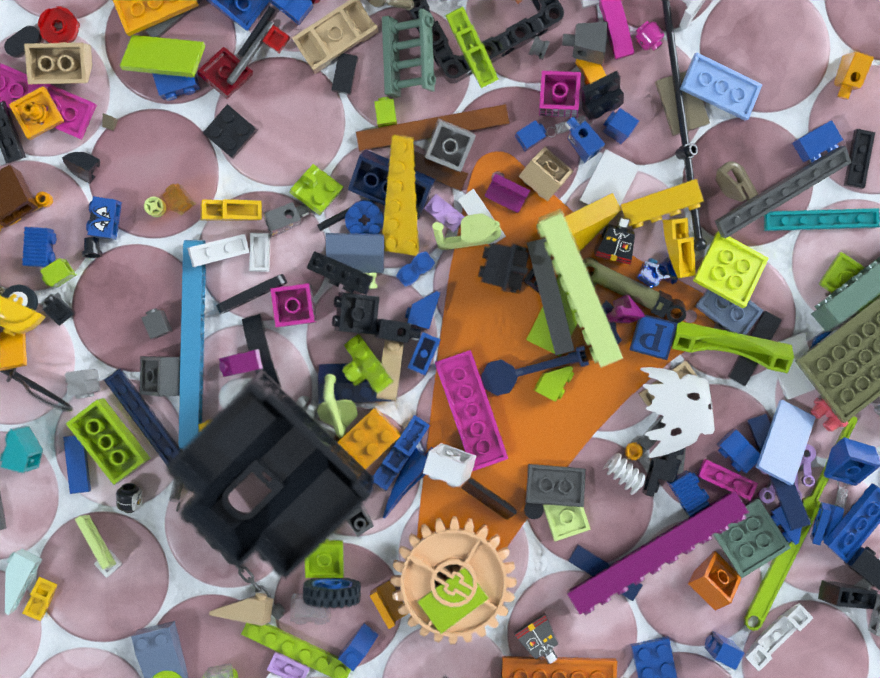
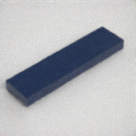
M578 544L568 558V562L591 576H595L611 566V564ZM632 583L627 586L628 590L622 593V595L634 601L643 585L641 583L637 585Z

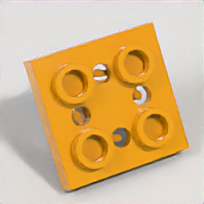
M44 86L9 104L29 140L64 123L60 112Z

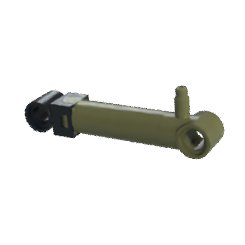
M589 257L583 260L585 267L591 266L595 269L593 272H587L594 288L599 284L622 296L629 295L634 302L651 309V313L662 318L667 314L669 321L680 323L685 319V304L681 300L672 299L671 295L661 290L658 292L598 263L594 258ZM674 308L681 310L677 314L671 312Z

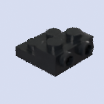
M617 71L581 88L582 109L589 120L598 119L604 113L614 111L624 104V93L620 88V75Z
M339 292L338 296L334 298V307H337L336 315L332 317V326L335 327V331L376 335L380 297Z

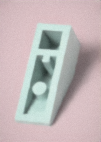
M24 549L13 552L7 560V563H9L5 570V614L7 615L17 609L42 561V558Z

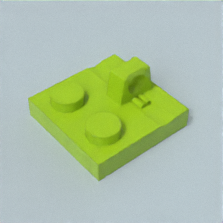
M312 164L292 186L289 193L318 215H321L340 194L344 186Z
M325 540L305 560V578H344L343 540Z

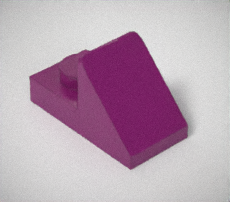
M629 295L614 300L613 312L606 314L608 322L630 324L645 317L644 313Z

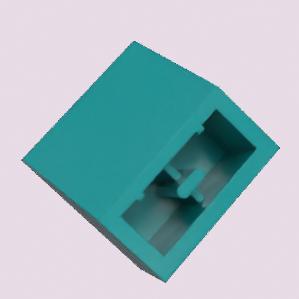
M21 426L10 429L5 436L6 446L0 456V468L20 473L39 468L43 448L29 426Z

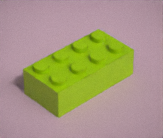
M105 398L95 400L66 423L113 485L123 481L151 459Z

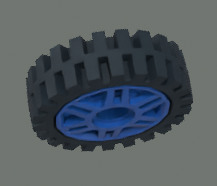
M312 578L303 583V603L311 607L336 609V607L355 606L360 602L361 583L358 580L350 578Z

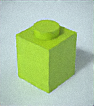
M381 97L378 101H374L378 128L396 125L394 99Z
M62 258L57 259L40 270L44 283L55 288L60 287L77 276L67 259Z

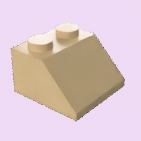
M544 147L529 162L519 177L526 185L533 188L540 197L548 201L573 173V170Z

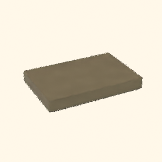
M687 71L680 73L681 85ZM669 76L657 80L655 84L672 136L680 134L673 78ZM682 91L688 131L709 125L710 121L703 100Z

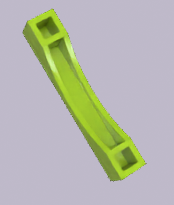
M687 322L678 323L672 342V349L690 353L703 350L730 352L751 359L769 370L787 374L794 360L793 348L790 344Z

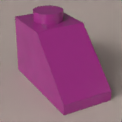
M259 349L219 358V368L223 377L263 369Z

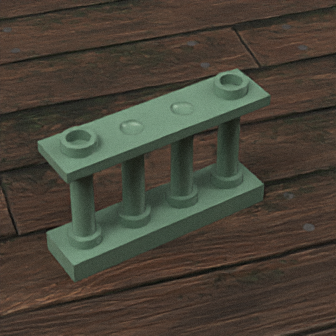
M423 8L419 9V19L398 23V20L390 16L382 17L385 95L393 98L401 97L402 88L422 85L423 89L430 92L435 91L436 77L434 75L432 34L434 20L432 14ZM420 27V38L399 42L400 30ZM420 46V58L399 60L400 50ZM421 66L422 77L400 81L401 69Z

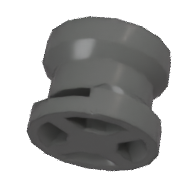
M536 36L529 55H537L539 59L543 60L550 41H542L540 37Z

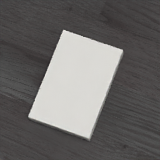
M606 149L579 201L589 205L613 193L620 206L640 166Z
M804 333L778 341L792 345L794 360L788 374L775 371L785 399L789 400L815 390V387L795 362V360L810 350Z

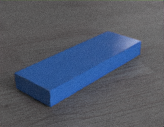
M75 435L65 436L63 440L70 494L90 492L91 485L87 451Z

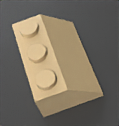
M86 43L24 44L28 84L88 83L93 65L91 45Z

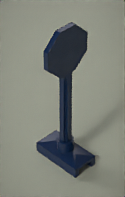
M578 345L576 351L568 353L567 356L515 369L514 366L502 359L489 362L481 374L484 389L499 396L510 393L519 376L567 363L575 364L579 362L581 367L589 365V359H586V353L582 351L585 350V345Z

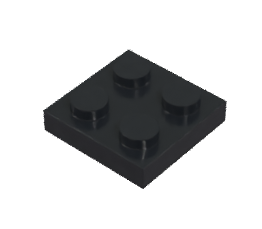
M227 104L204 130L203 134L234 159L258 130Z

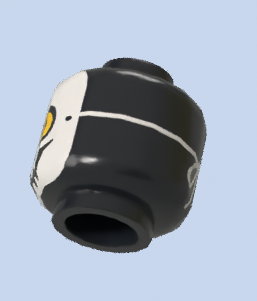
M123 484L116 491V506L119 510L125 513H133L141 507L142 490L136 484Z

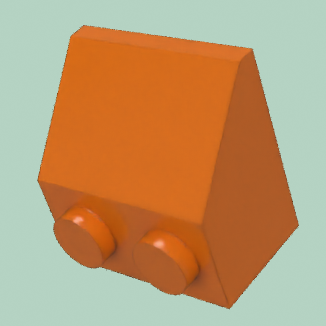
M714 551L694 570L688 584L716 611L732 603L742 578Z

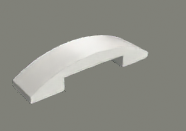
M800 603L793 606L773 621L759 635L747 651L746 659L760 671L772 659L770 655L796 630L801 631L813 617Z

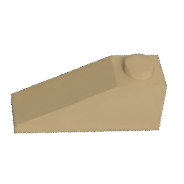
M385 340L381 364L394 382L380 393H377V398L397 399L404 342Z
M257 593L255 596L210 611L209 615L263 626L271 622L273 598H268L266 594Z

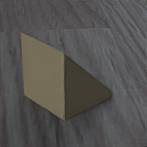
M103 113L102 127L114 131L118 120Z

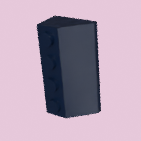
M365 149L359 155L348 190L385 206L390 159ZM414 170L417 199L416 212L419 220L436 179Z
M348 363L319 364L318 404L325 402L324 378L327 374H333L336 377L333 388L336 401L345 399L353 402L396 401L377 398V392L367 379L361 384L354 386L353 382L349 381L345 373H343V367Z

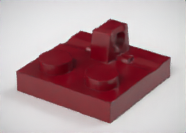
M223 47L198 70V75L228 99L253 75V70L246 66L236 82L230 85L226 80L241 60Z

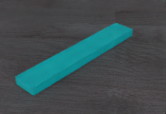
M879 208L770 211L764 215V231L880 227Z

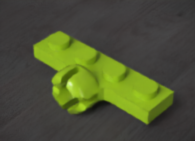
M359 333L344 344L353 360L343 367V373H345L349 381L353 382L354 386L361 384L367 379L373 389L380 393L394 382Z

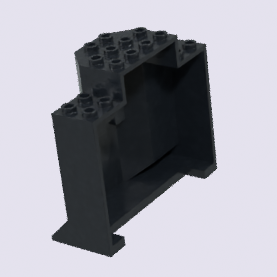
M262 369L165 467L168 470V474L172 478L178 479L187 492L193 493L179 511L185 523L191 524L199 536L211 542V546L216 551L224 554L226 560L231 565L240 568L257 552L258 557L263 562L269 563L273 571L285 579L372 496L374 477ZM263 471L272 478L270 481L261 474ZM252 472L271 491L250 512H241L231 505L229 494Z

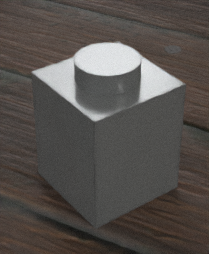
M157 308L146 312V316L141 318L150 339H157L173 332L164 310L157 311Z

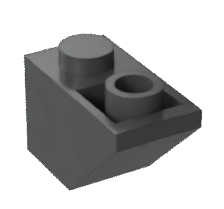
M361 505L347 519L357 537L374 527L364 505Z

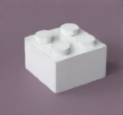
M440 443L429 451L423 473L429 475L431 479H441L450 486L460 487L471 477L476 455Z

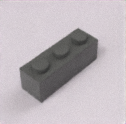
M660 416L646 432L664 428L666 424L661 422L664 416ZM643 434L637 442L648 451L657 440H650L649 436Z

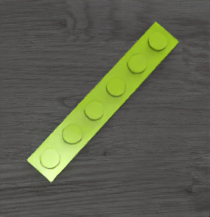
M246 623L241 635L329 677L347 678L351 669L338 660V656L268 623L263 626Z

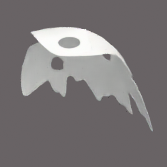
M654 367L640 368L641 371L649 373V378L657 379L663 383L643 384V387L655 396V399L652 400V405L646 407V409L663 415L664 417L661 422L666 424L664 428L652 430L644 434L649 436L650 440L661 441L649 454L650 458L681 450L695 443L700 433L704 435L713 434L715 430L710 387L707 380L691 374H687L682 379H679L678 374L672 370ZM699 393L700 399L697 401L689 399L687 394ZM709 403L711 404V410L708 408ZM679 427L682 430L681 434L671 436L672 429Z

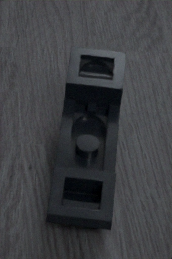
M261 314L242 319L248 350L259 349L262 370L279 387H282L277 369H275Z

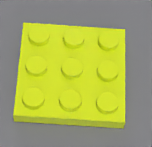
M718 231L693 281L735 305L745 308L769 258L730 236L722 238Z

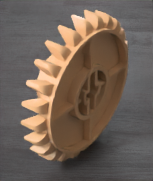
M456 516L452 517L450 528L445 529L442 520L437 518L436 531L433 533L426 524H422L423 538L420 540L416 535L410 533L409 541L413 548L399 547V553L406 559L405 562L393 561V568L402 573L401 575L391 576V583L401 587L400 590L392 593L393 599L397 601L404 600V603L398 607V612L401 615L410 613L411 616L407 624L410 627L420 624V635L422 636L428 635L430 631L433 632L435 642H440L443 636H448L450 644H456L458 636H463L465 642L468 643L472 641V633L474 632L480 637L486 636L485 626L489 625L496 628L499 625L496 615L506 616L508 614V608L503 605V602H512L515 598L512 592L507 591V588L516 586L517 579L506 576V574L511 573L515 569L514 562L503 563V560L507 558L510 552L508 547L497 551L496 548L500 542L499 535L496 534L489 540H486L487 526L485 524L482 525L478 532L475 533L473 532V520L470 518L465 523L463 529H459ZM465 567L471 573L473 587L463 582L464 576L458 573V570L461 571ZM457 575L461 578L459 583L472 590L469 596L456 588L451 592L447 589L449 584L445 580L449 577L453 579ZM436 581L445 585L443 589L446 593L450 595L458 593L466 599L459 603L444 601L435 590V587L438 586ZM478 582L489 599L441 634L419 605L418 600L432 591L434 597L441 604L449 607H460L474 597Z

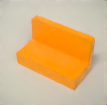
M391 580L370 592V597L388 629L394 627L397 620L408 615H401L398 612V607L403 604V601L393 599L392 593L396 591V588L391 583Z

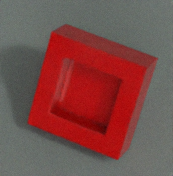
M273 25L262 41L280 54L290 37Z

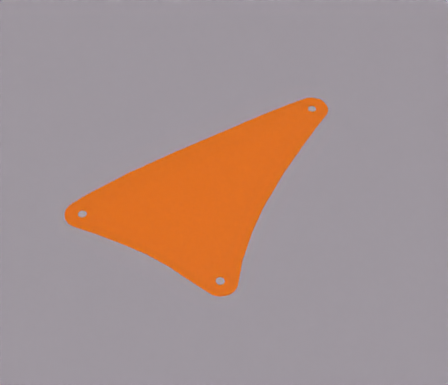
M501 151L485 154L476 162L466 194L474 189L493 218L500 223V228L506 237L496 244L512 247V244L528 248V242L546 238L545 236L541 238L536 225L539 223L538 218L558 209L561 210L564 217L573 213V211L555 195L548 201L540 197L533 188L526 185L519 177L525 167L514 156ZM500 171L506 179L530 190L518 213L485 198L494 172ZM463 208L462 215L466 217L468 216V214ZM461 224L458 228L457 236H461ZM600 233L579 252L582 261L589 257L594 258L598 263L658 292L661 290L671 295L672 299L681 300L685 304L686 311L693 310L697 315L696 320L692 324L711 328L715 327L716 323L694 307L703 295L698 290L656 268L654 273L660 279V283L656 287L648 286L642 275L647 263L633 255L631 265L595 256L594 249L601 237ZM488 244L454 249L449 271L437 361L471 350L481 378V374L487 364L502 359L514 366L515 369L559 358L560 356L526 340L543 306L540 294L524 282H522L520 294L502 291V287L481 282L478 273L480 265L484 266L485 258H482L484 247H488ZM530 254L526 264V268H528L527 274L533 268ZM553 266L555 276L557 278L558 274L556 273L555 268ZM591 266L585 267L587 272H593L595 270ZM535 276L532 278V280H531L530 282H532V283L535 282V280H536ZM599 284L595 286L596 295L606 316V314L613 312V301L623 296ZM636 303L645 315L668 320L667 314L662 318L651 313V309ZM674 308L671 312L677 314L681 310ZM638 320L630 324L608 322L623 359L601 367L599 362L595 363L589 349L592 345L587 346L582 333L584 326L580 328L577 323L571 335L574 351L571 352H575L578 345L584 344L585 350L582 351H585L586 359H589V365L581 367L579 362L575 364L567 363L519 376L511 392L499 396L485 389L508 459L472 471L471 477L515 507L517 513L507 520L461 488L462 485L460 487H453L448 485L446 481L431 479L426 474L423 477L417 537L420 540L423 538L422 524H426L433 533L436 531L437 518L442 520L445 529L450 528L452 517L456 516L459 529H463L465 523L470 518L473 520V532L475 533L478 532L482 525L485 524L487 526L486 540H489L496 534L499 535L500 542L496 548L497 551L508 547L528 519L524 512L528 464L568 467L599 428L630 396L651 379L648 377L649 373L641 371L640 368H664L670 361L685 351L672 349L671 346L668 360L631 351L630 346ZM571 352L563 353L561 357L567 356ZM564 366L573 367L572 372H574V375L569 383H565L563 387L565 392L560 400L557 399L555 402L533 390L542 373ZM436 368L426 453L431 447L435 448L440 443L465 451Z

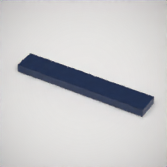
M118 369L104 379L105 383L164 463L168 465L181 449L123 370Z
M767 414L747 420L760 454L771 425ZM769 475L790 530L810 525V520L795 483L788 485Z

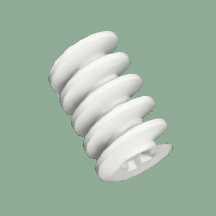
M616 453L607 461L603 469L609 468L608 475L615 473L613 480L620 478L618 484L626 483L624 489L627 490L631 487L630 494L633 495L643 486L645 474L639 473L638 468H633L632 463L627 464V459H621L622 455Z

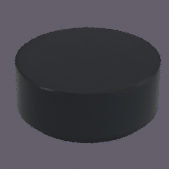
M525 503L524 512L528 518L538 519L543 514L542 504Z

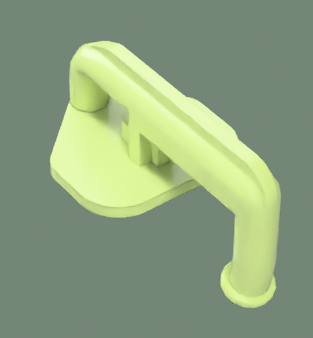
M482 213L468 215L461 220V236L444 238L442 233L443 224L435 222L432 225L437 246L441 250L490 244L501 235L500 223Z
M327 374L324 378L325 402L318 405L317 412L320 420L333 426L337 437L342 438L346 434V427L358 416V411L355 403L351 400H335L333 388L336 377L333 374Z

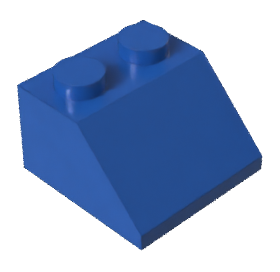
M842 438L831 448L824 476L857 486L880 467V459L876 448L851 439Z

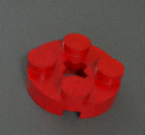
M55 6L57 8H48L43 11L38 20V27L45 41L48 43H72L76 39L80 23L70 10L62 6ZM62 22V29L56 31L55 24Z

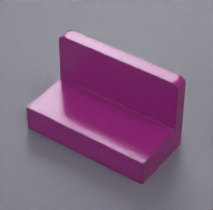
M495 173L485 198L518 213L530 190Z

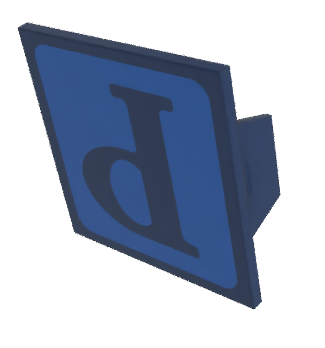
M644 314L645 317L637 322L630 350L668 360L678 323Z

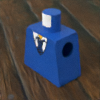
M572 117L565 123V126L570 131L567 139L584 163L602 150L605 143L586 121L579 124Z

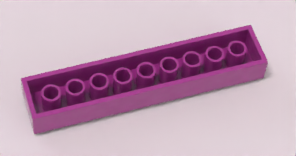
M729 492L703 510L686 518L612 563L609 569L606 568L567 591V595L579 615L584 613L586 616L595 610V605L599 603L604 605L612 600L610 596L615 593L621 595L626 592L628 585L632 583L637 585L645 580L644 576L648 573L653 575L662 570L661 565L674 563L679 559V554H688L696 549L694 545L698 543L705 544L710 541L712 534L725 532L729 529L728 525L730 523L737 524L746 519L745 514L749 513L736 492Z

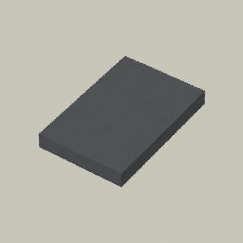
M528 464L526 503L583 508L586 469Z

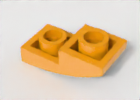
M576 59L575 64L584 75V83L586 85L606 76L601 64Z

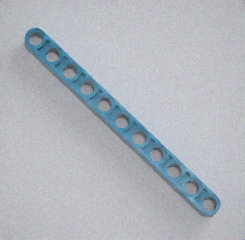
M184 240L179 399L180 449H183L199 433V424L202 423L206 264L193 267L187 248L206 244L205 240Z

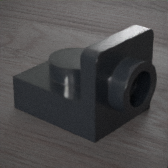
M58 292L55 295L50 294L43 301L42 310L59 326L74 315V311L61 299V295Z

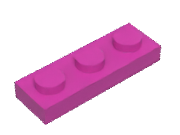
M706 459L703 460L697 473L698 477L730 492H736L737 495L751 500L758 485L757 482Z

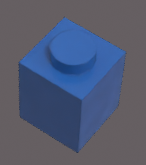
M535 120L516 132L515 138L526 152L545 139L546 130L541 123L538 124Z

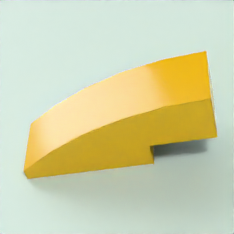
M201 200V221L262 220V201Z
M688 218L663 220L665 242L677 277L695 276L694 237H689Z

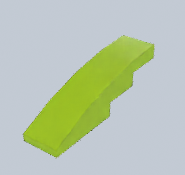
M464 6L446 14L445 17L480 88L499 80L483 43L480 42L474 26L471 25Z

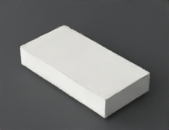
M250 233L249 271L269 272L270 233Z

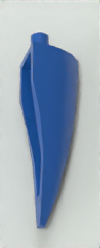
M416 447L407 459L387 501L383 515L384 519L402 497L426 475L423 472L429 451L433 447L427 453Z

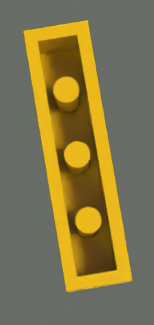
M695 179L621 204L624 217L630 219L628 227L632 226L633 229L644 226L643 222L651 220V223L663 220L662 216L670 214V217L681 214L682 209L689 208L690 211L701 207L700 203H703L704 200L698 181Z

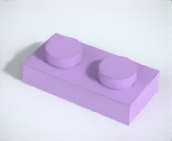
M437 194L433 196L424 208L425 211L453 233L460 226L461 220L464 218L461 213Z
M275 651L267 668L268 671L283 678H306L310 667Z

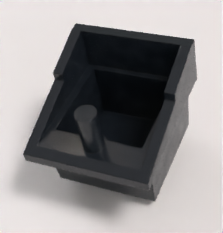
M492 243L488 247L485 246L482 258H485L484 266L480 265L478 273L481 282L502 287V291L520 294L524 275L526 276L528 270L526 268L529 255L528 248L512 244V247Z

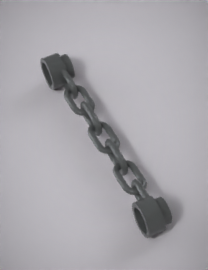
M205 538V540L207 541V543L211 546V542H209V541ZM242 566L238 568L240 577L246 583H251L255 587L256 594L261 592L262 588L268 595L267 597L271 598L269 591L254 581V575L247 567ZM244 569H245V570L248 572V574L251 576V577H248V580H247V579L244 577V575L242 574V573H244ZM273 602L272 615L279 620L284 616L286 610L279 602L277 604Z

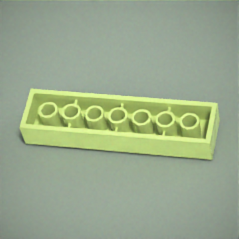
M558 209L538 218L539 223L536 224L541 238L545 236L547 239L544 242L549 256L553 255L555 258L552 260L556 273H561L562 275L559 279L564 292L569 291L570 293L567 295L572 310H577L574 314L579 327L584 326L582 333L587 346L592 345L589 349L594 362H599L600 366L603 367L623 359L561 210Z

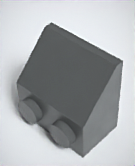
M140 356L139 394L180 396V357Z

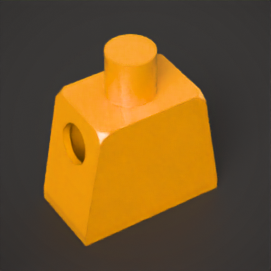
M856 51L842 56L834 81V85L840 87L837 95L838 98L849 100L852 90L862 87L874 57Z

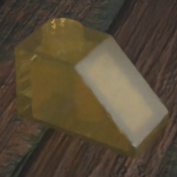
M179 183L168 186L163 194L169 208L180 215H183L197 204Z

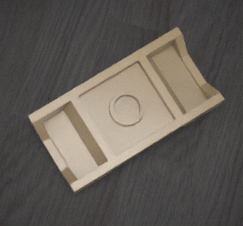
M349 0L292 37V39L316 74L330 65V61L359 42H365L379 33V30L366 13L360 0Z

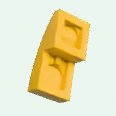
M39 577L22 614L42 621L58 584Z

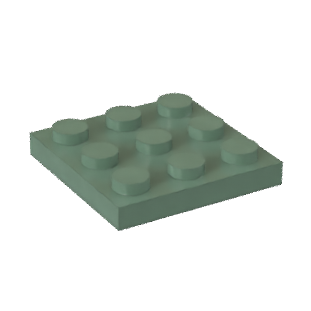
M759 498L745 505L749 513L745 514L746 519L737 524L730 523L728 525L729 529L721 534H713L741 578L791 548Z

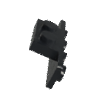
M316 251L313 252L307 265V269L328 278V283L337 287L342 284L344 285L342 289L352 294L355 290L366 295L374 279L369 274Z

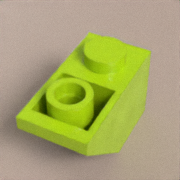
M564 366L542 373L533 390L555 402L557 399L560 400L565 392V389H563L565 383H569L574 375V372H572L573 367Z

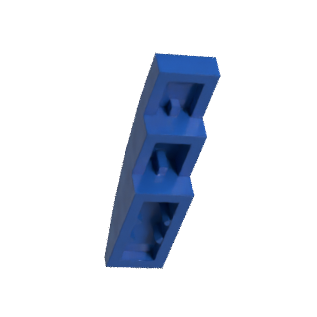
M416 415L413 416L373 475V484L385 492L387 491L430 427L429 424Z

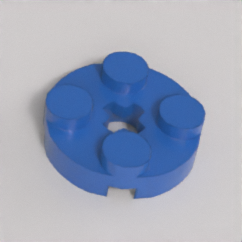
M356 201L346 212L345 224L350 233L379 234L383 227L384 217L382 210L372 201ZM362 215H366L367 218H370V221H368L367 224L359 222V219L362 218Z

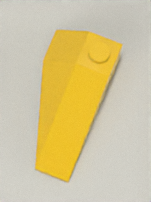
M613 193L564 217L578 252L621 211Z

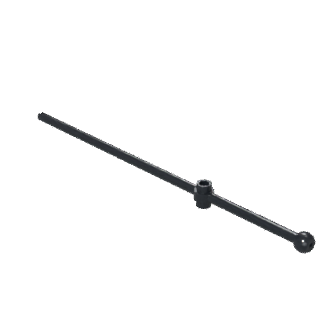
M662 0L682 144L676 150V157L679 160H684L686 180L689 182L694 180L692 158L698 153V148L695 144H689L683 93L680 90L681 79L670 0ZM696 208L691 210L695 238L694 250L701 251L706 249L707 242L702 238L699 209Z

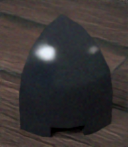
M72 152L62 157L65 166L76 177L89 184L94 180L95 176L92 174L95 167L99 168L100 159L85 152Z

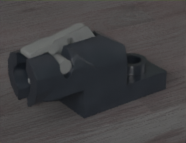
M686 448L663 455L662 458H651L642 493L654 497V493H657L660 483L658 479L674 482L677 474L683 473Z

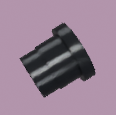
M84 238L82 257H102L99 238Z

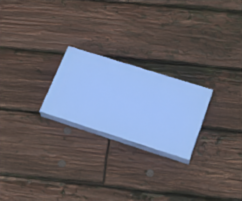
M695 53L680 90L746 121L750 117L762 84L699 53Z
M783 399L780 400L756 468L788 485H792L816 417Z

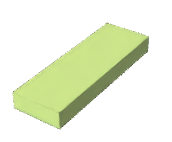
M90 515L77 517L75 521L102 570L116 565Z

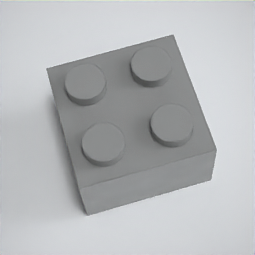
M438 118L424 152V157L461 172L476 135L473 132Z

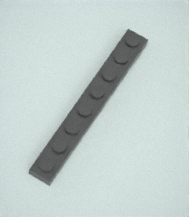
M839 146L715 220L720 236L722 238L729 237L849 165L851 160L846 146Z

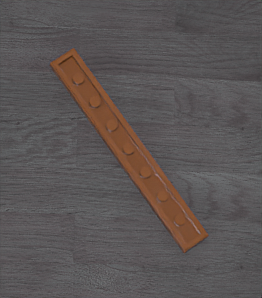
M505 104L356 132L359 152L365 149L373 150L391 146L393 135L412 137L413 142L428 140L432 135L438 118L470 132L509 125L507 107Z

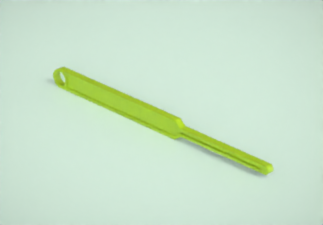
M853 416L847 421L849 424L843 428L836 444L842 438L849 439L858 421L857 417ZM827 462L811 494L802 499L811 524L802 527L798 544L788 543L791 548L772 560L744 617V624L750 630L756 631L761 628L817 515L820 506L819 498L829 478L824 476ZM751 616L758 617V624L754 627L748 625V619Z

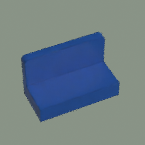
M824 502L820 503L810 534L812 544L821 545V542L827 539V536L842 519L845 511L843 507Z

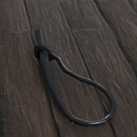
M16 368L0 371L8 376L6 382L14 379L26 388V392L39 401L63 411H73V407L69 403L29 378L16 372ZM30 388L48 396L49 398L63 404L64 406L55 404L42 398L41 396L35 394L32 390H30Z

